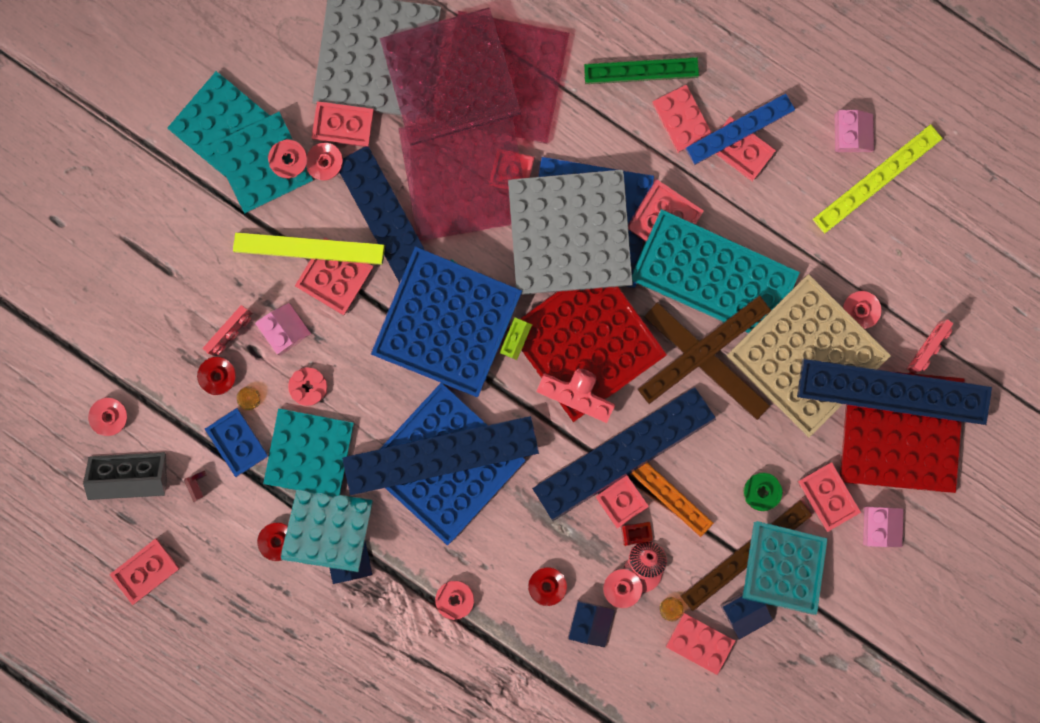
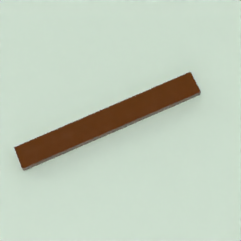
M760 295L642 384L637 390L648 404L652 403L772 310Z
M658 303L644 316L682 353L699 342L697 338ZM715 355L699 366L706 375L755 420H758L770 407Z
M799 500L770 524L795 530L813 515L803 502ZM751 539L680 595L692 612L747 568Z

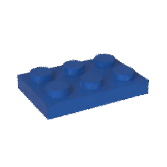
M238 408L205 428V431L235 477H238L269 457Z

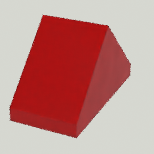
M650 522L621 526L624 546L653 541Z

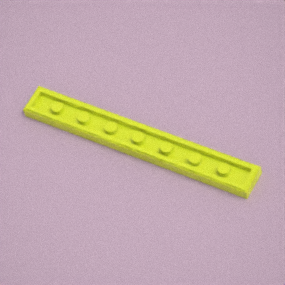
M930 124L812 220L825 234L943 138Z
M235 233L233 252L383 265L385 245Z

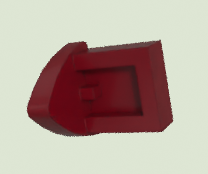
M205 470L184 479L193 502L203 498L196 480L207 476Z

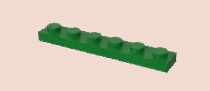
M698 57L584 64L585 85L698 78Z

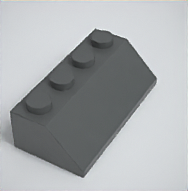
M162 452L88 457L83 481L87 500L165 496L167 485L166 454Z

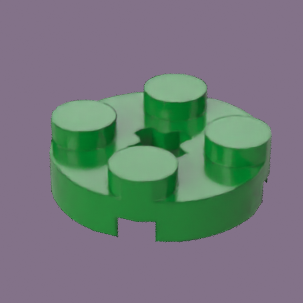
M769 473L752 475L746 481L743 488L745 502L757 511L773 509L782 499V487L776 477ZM762 486L768 491V494L764 495L763 498L758 493V489H761Z

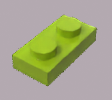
M514 318L500 353L517 360L532 324Z

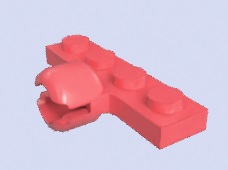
M577 369L569 383L544 373L536 391L605 423L608 422L615 406L614 403L592 393L596 376L584 369Z

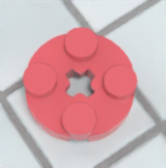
M287 139L279 141L272 146L268 155L270 168L277 176L289 179L297 177L304 171L307 164V156L305 150L298 142ZM290 154L293 162H289L288 165L284 164L285 160L282 157Z
M309 367L301 368L295 371L289 380V393L298 404L313 406L325 397L327 381L318 370ZM307 381H310V385H313V389H310L309 392H306V389L303 388Z
M449 581L443 584L436 593L437 609L447 619H461L472 610L474 594L467 584L461 581ZM458 595L460 603L452 605L449 599L450 596Z

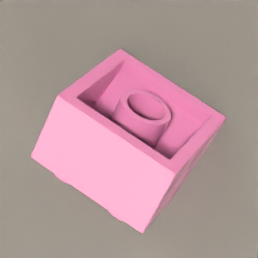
M838 110L835 114V152H874L873 114L860 110Z
M290 303L270 312L255 323L279 356L311 335Z
M864 507L863 545L902 547L903 509Z

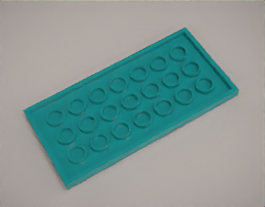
M661 209L632 272V281L721 322H725L759 295L772 310L793 289L800 272ZM763 318L744 332L749 333Z

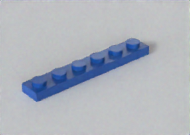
M784 94L691 144L685 150L693 164L696 165L794 112L795 108L787 94Z

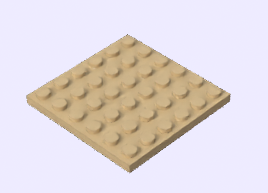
M808 274L726 356L810 438L842 404L797 397L802 359L877 370L891 355Z

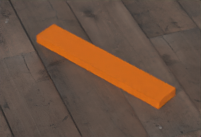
M649 463L644 464L631 473L699 537H702L714 524Z

